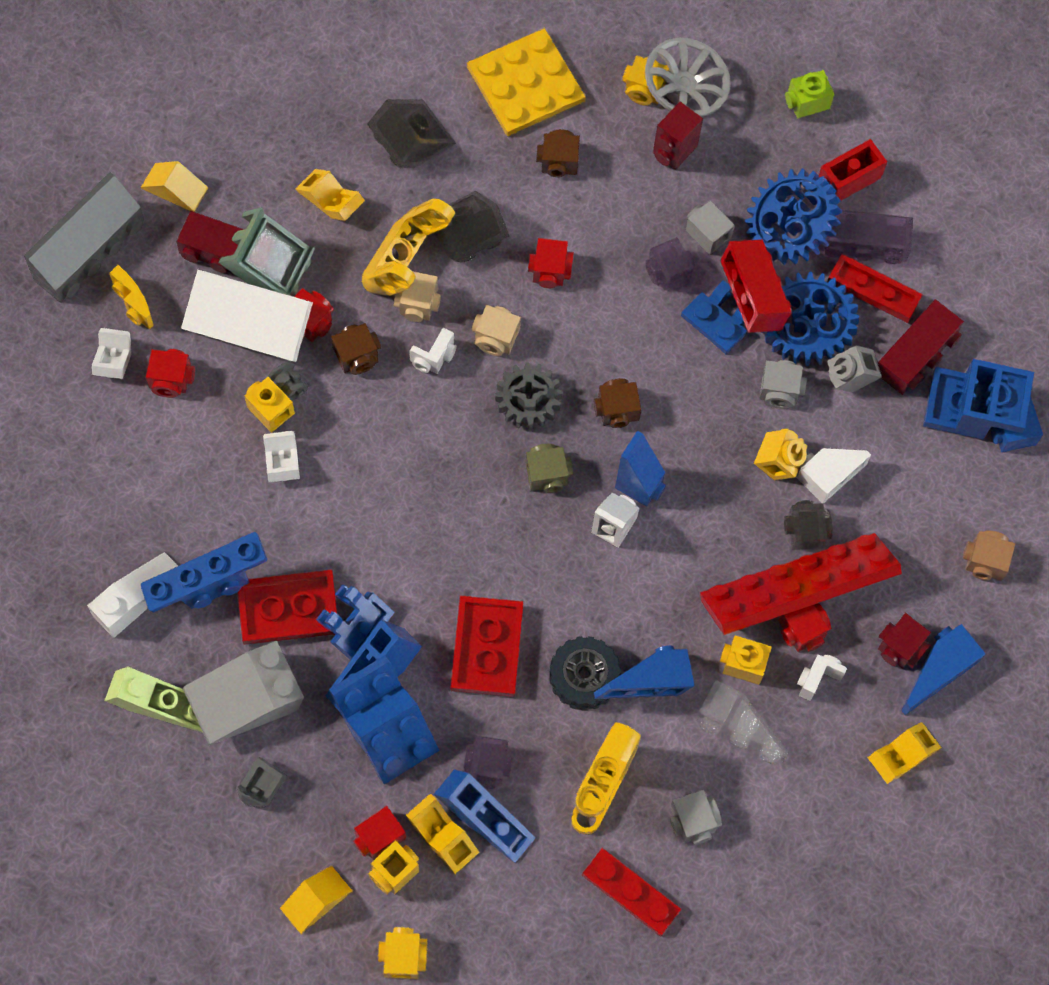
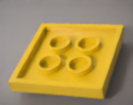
M545 28L467 62L469 72L507 137L581 104L586 99V96Z

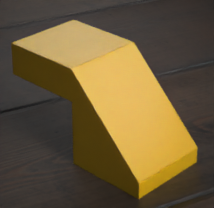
M314 169L296 188L297 192L329 217L346 221L365 201L358 191L343 189L332 173L325 170Z
M923 722L907 729L890 744L876 750L868 759L888 784L903 776L942 747Z
M429 794L406 814V817L418 834L454 874L480 853L467 833L450 819L433 795Z

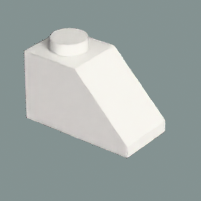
M823 448L816 455L810 453L806 456L805 462L800 465L797 479L823 504L867 465L871 454L865 450Z
M611 493L595 511L591 533L619 548L638 517L639 507L636 506V503L631 498Z

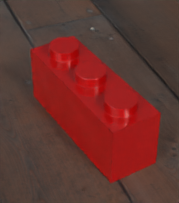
M763 239L730 241L720 261L748 333L781 331L791 315V304L786 299L781 279L776 274L771 254L767 251Z

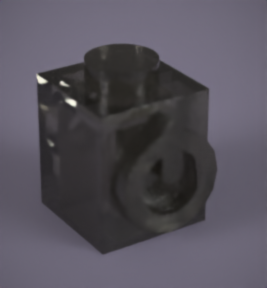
M811 500L799 501L791 506L788 516H784V531L786 535L790 534L792 550L824 548L826 541L832 539V517L829 510H824L823 503L814 504V501Z

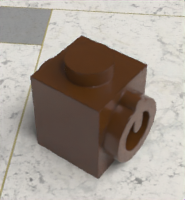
M563 129L553 130L548 134L544 133L543 145L537 144L536 162L542 163V173H548L552 177H563L565 174L577 175L580 136Z
M366 323L359 326H347L341 333L331 336L333 350L344 373L350 371L353 375L362 374L372 369L379 362L377 350L381 349V345L375 331L370 333Z
M618 378L609 380L599 386L598 398H594L593 402L596 417L601 416L603 426L611 425L612 428H622L629 425V422L640 420L641 405L636 382L629 383L627 379Z

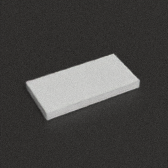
M197 270L181 329L296 362L313 302Z

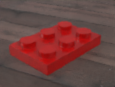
M333 570L248 579L249 584L242 586L240 591H238L243 645L335 634L316 620L323 610H327L329 613L332 611L337 613Z
M460 596L451 691L515 697L524 601Z

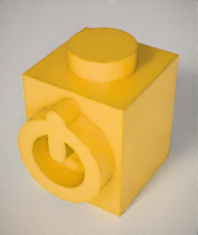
M636 55L633 65H627L623 74L622 82L626 83L625 94L632 101L640 105H650L652 102L658 104L646 83L645 66L648 57L643 58ZM656 60L654 61L653 67L669 71L667 65L658 63ZM652 76L657 91L666 85V79L660 76Z
M269 377L262 382H255L248 388L245 395L247 408L271 433L295 414L293 402Z
M781 429L766 432L754 464L773 480L795 478L800 465L806 460L808 446L792 430Z
M734 635L731 645L725 643L719 662L725 663L722 674L759 685L763 678L772 646Z
M395 840L371 863L372 870L368 873V876L386 895L391 891L396 894L419 872V864L417 863L419 858L407 845L402 847Z
M396 927L393 929V932H386V940L379 941L378 962H384V978L418 979V972H426L427 939H420V934L413 933L414 929L407 927Z

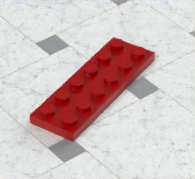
M873 533L862 535L855 540L840 545H833L826 550L811 555L801 556L799 559L782 565H774L770 569L752 575H745L738 580L723 585H715L711 589L700 592L704 607L723 635L901 575L902 570L900 562L879 537Z

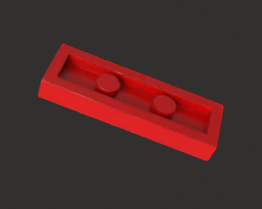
M841 254L827 280L828 283L832 278H836L835 287L838 288L845 284L847 293L853 294L860 300L906 323L909 322L923 294L844 254Z
M603 848L582 873L584 878L660 937L681 911L680 907Z

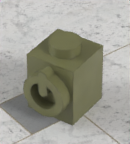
M547 443L534 446L530 449V452H526L525 463L531 491L544 490L546 493H554L562 490L563 486H568V478L570 475H573L571 457H565L563 447Z

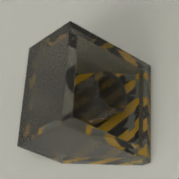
M387 99L367 123L374 133L375 140L383 145L390 155V160L399 168H416L455 144V141L422 99Z
M477 191L450 203L449 205L455 211L454 217L446 228L433 233L447 256L456 263L470 261L476 256V253L484 249L495 248L502 243L503 239L510 236L498 205Z

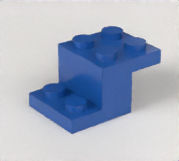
M978 359L972 360L966 373L935 366L923 426L984 440L991 426L1023 433L1026 426L1034 372Z
M386 656L381 657L329 689L352 736L368 755L383 784L388 783L440 751L417 703L401 685Z

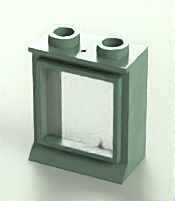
M262 207L244 211L242 217L250 223L247 229L237 231L234 234L232 241L238 245L234 255L221 257L219 263L250 285L294 297L299 289L298 283L302 274L311 265L310 258L315 248L309 247L267 216Z

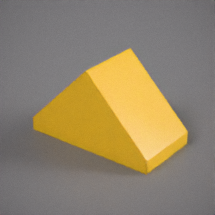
M179 161L155 163L141 189L195 212L208 187Z
M331 865L304 880L281 906L280 910L299 933L302 934L353 892V890Z

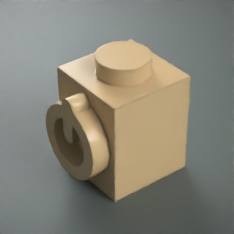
M414 272L416 278L410 288L395 294L394 307L400 308V315H404L410 321L421 322L422 319L430 321L432 311L438 312L441 294H437L438 277Z
M486 305L483 314H477L473 322L472 331L475 332V345L483 352L493 356H501L503 353L510 354L520 330L521 317L511 314L506 308Z

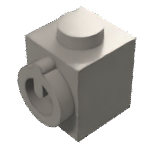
M855 345L827 361L829 377L835 389L854 392L882 377L873 349Z
M766 360L759 399L765 400V404L772 408L787 409L794 407L799 395L804 396L807 378L802 377L803 366L796 365L788 360L778 362Z
M704 790L674 799L670 807L674 817L670 818L671 827L676 837L681 835L684 843L692 841L694 845L707 842L712 839L711 834L715 833L717 827L722 826L718 806L713 796L706 797Z

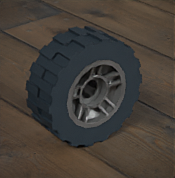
M579 636L574 640L569 639L562 647L560 646L556 650L555 656L553 655L551 660L549 681L555 696L557 695L563 704L566 703L573 709L579 708L581 711H588V709H597L600 705L609 702L610 698H594L595 691L621 675L619 658L615 656L612 647H608L605 644L606 642L601 639L600 641L596 640L591 636H588V638ZM582 667H586L587 671L591 674L589 678L580 677L579 672L582 671Z

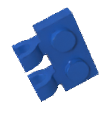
M723 280L710 297L701 292L681 312V316L723 353L727 354L746 336L747 330L743 327L745 323L739 308H737L732 317L720 308L731 296V293H729L731 287Z
M341 585L335 595L341 601L353 607V612L346 621H343L336 612L332 611L329 613L327 610H323L316 620L326 629L336 634L330 643L351 660L379 621L383 619L388 622L395 612L373 592L367 591L363 596L354 586L348 588L346 585Z

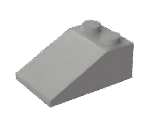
M277 641L248 651L183 687V691L209 746L298 711L304 699Z

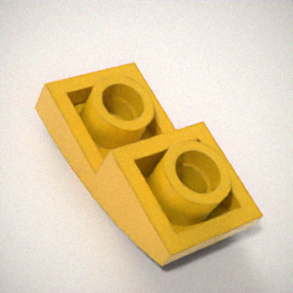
M117 265L110 272L113 282L112 289L118 296L124 299L127 317L135 325L140 326L143 324L150 330L154 325L144 295L127 272Z

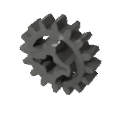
M529 362L525 363L523 370L514 365L513 374L511 375L505 371L503 373L504 382H497V390L499 392L495 393V402L500 403L498 405V412H507L505 415L507 423L515 419L516 428H520L522 423H527L528 429L532 430L533 423L535 422L539 426L544 427L545 418L553 421L555 419V412L553 410L560 411L561 402L558 400L562 399L563 394L562 390L558 389L560 381L559 379L551 380V370L542 373L541 364H538L535 370L530 368ZM525 393H531L533 398L527 399ZM541 405H546L543 409L536 412Z

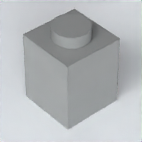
M711 201L702 207L700 205L696 206L688 214L687 233L709 255L732 238L735 225Z

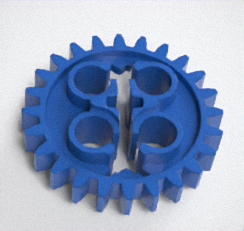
M802 168L797 175L793 169H790L786 178L779 172L777 182L774 183L769 178L767 179L769 185L767 189L763 187L758 188L762 194L760 198H751L756 205L746 210L753 216L745 220V223L751 227L746 232L753 238L752 240L763 239L767 251L771 254L772 262L778 258L785 265L789 258L794 264H797L799 256L809 261V252L813 251L819 255L818 246L820 244L829 246L825 238L827 236H836V233L831 228L841 224L835 217L842 213V210L837 205L841 200L835 194V188L829 184L824 176L819 177L815 171L808 174ZM801 184H803V187L807 190L805 192L806 198L813 205H817L816 208L811 212H809L810 208L802 201L805 198L804 193L801 191ZM790 195H797V197L799 198V200H797L795 197L792 196L788 201L785 202V199ZM776 221H778L777 225L785 232L782 237L774 228H770ZM802 231V234L794 239L790 238L787 235L789 232L792 236L795 237L797 233ZM782 239L786 242L784 243L786 247L785 249L783 245H781L780 243Z
M812 272L808 273L807 279H803L800 273H796V281L793 282L786 276L784 280L785 286H782L786 299L789 300L792 306L797 308L792 311L794 333L800 332L804 336L800 338L793 337L790 334L791 324L786 323L779 334H777L779 331L761 332L767 333L765 335V343L773 342V353L782 349L783 360L792 355L795 364L798 363L800 358H804L806 366H809L811 359L815 358L817 363L822 365L823 356L830 360L834 357V351L838 353L844 352V344L852 345V336L857 335L858 327L856 325L859 324V315L856 314L858 304H851L853 302V294L844 295L846 292L845 284L836 288V278H832L827 283L825 282L824 273L819 276L818 280L814 279ZM824 300L827 302L828 314H832L835 307L841 303L838 313L832 315L831 327L834 330L824 331L821 329L826 326L827 314L824 313V305L816 304L814 301Z

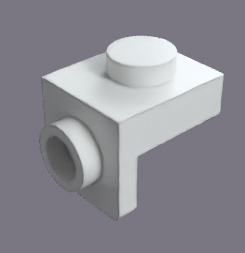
M101 328L98 333L99 347L92 363V375L123 379L131 356L130 332Z
M442 328L429 353L416 346H412L410 349V361L413 362V366L424 373L432 371L438 374L444 361L450 362L455 354L457 346L454 345V332Z
M294 431L264 434L268 482L300 479Z
M818 654L811 669L804 667L797 682L798 685L802 686L799 696L811 701L823 673L841 681L847 668L841 665V661L833 656H821Z

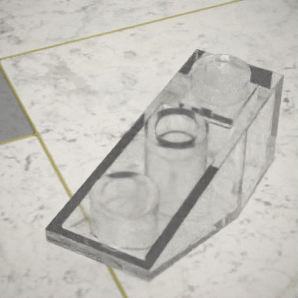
M715 679L696 718V721L701 723L700 727L710 734L717 735L720 732L730 737L729 742L740 749L746 750L749 747L759 752L758 756L770 764H776L777 762L783 764L789 752L747 696Z

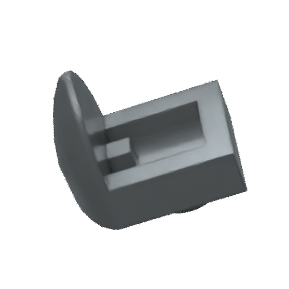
M257 757L244 780L237 787L238 796L245 805L250 807L269 806L287 775L265 759Z

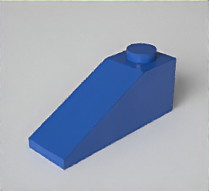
M637 431L621 455L615 489L647 507L652 499L658 501L666 488V485L663 483L665 471L643 433Z
M381 619L332 687L383 656H386L398 677L406 670L422 646L405 628ZM328 691L325 696L340 712L330 691Z
M962 624L953 630L948 626L934 637L937 642L932 647L901 710L904 715H907L974 667L985 656V652Z
M672 645L655 649L656 653L595 691L594 698L661 697L683 694L695 686L688 649H675Z
M454 769L434 793L453 814L514 863H516L536 838L467 772Z

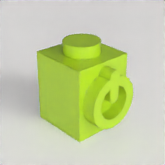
M821 70L791 79L788 92L785 93V98L789 109L794 110L798 119L829 110L834 98V92L825 71Z

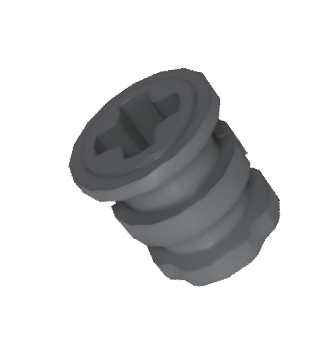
M288 361L277 366L268 377L293 401L303 395L308 390V386L305 382L300 381L302 378L299 372L293 371L295 367L294 362Z

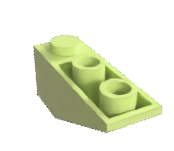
M130 667L115 671L105 698L106 702L134 713L203 732L182 688Z

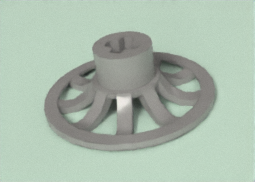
M673 38L660 43L649 55L645 66L646 83L651 94L658 103L669 111L675 106L663 98L665 95L675 104L681 101L686 105L691 99L696 100L701 110H694V112L704 117L718 110L726 101L730 91V75L722 58L708 45L694 39ZM674 46L679 47V67H677L672 55L666 49ZM687 46L702 51L691 68L687 67ZM657 56L665 60L669 71L653 67ZM707 56L718 67L700 74L697 73ZM652 76H660L666 79L667 84L657 91ZM722 76V89L715 85L702 84L707 79ZM700 93H713L719 98L714 104L709 106L705 97Z

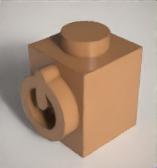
M979 531L973 542L968 541L966 544L963 559L968 560L965 570L973 572V576L981 580L994 578L1002 581L1009 571L1015 543L1009 542V538L1002 533Z

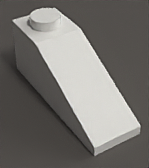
M165 552L110 585L87 606L92 616L115 638L148 609L140 586L141 583L178 565Z

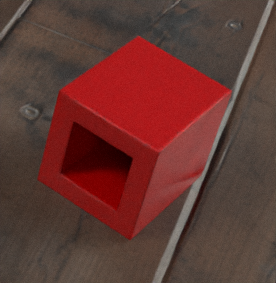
M385 806L354 828L355 835L357 836L353 840L355 846L363 857L369 854L373 861L395 840L401 843L406 839L405 830L388 806Z

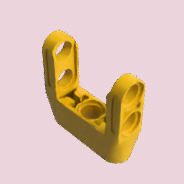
M434 198L413 207L397 220L363 272L362 284L364 288L370 293L386 296L409 289L416 276L408 268V265L427 235L442 230L449 225L455 215L454 209L446 202ZM392 248L398 252V260L393 257Z
M618 722L613 724L577 792L576 806L573 810L571 822L578 833L584 835L592 834L599 828L637 752L641 735L625 724ZM581 813L586 817H595L596 821L593 826L585 828L578 824L577 815Z

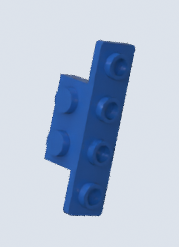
M252 532L146 580L140 586L147 607L153 613L180 600L191 609H199L211 604L213 599L222 595L235 594L240 591L242 586L249 584L245 571L266 562L267 556L259 535L256 532Z

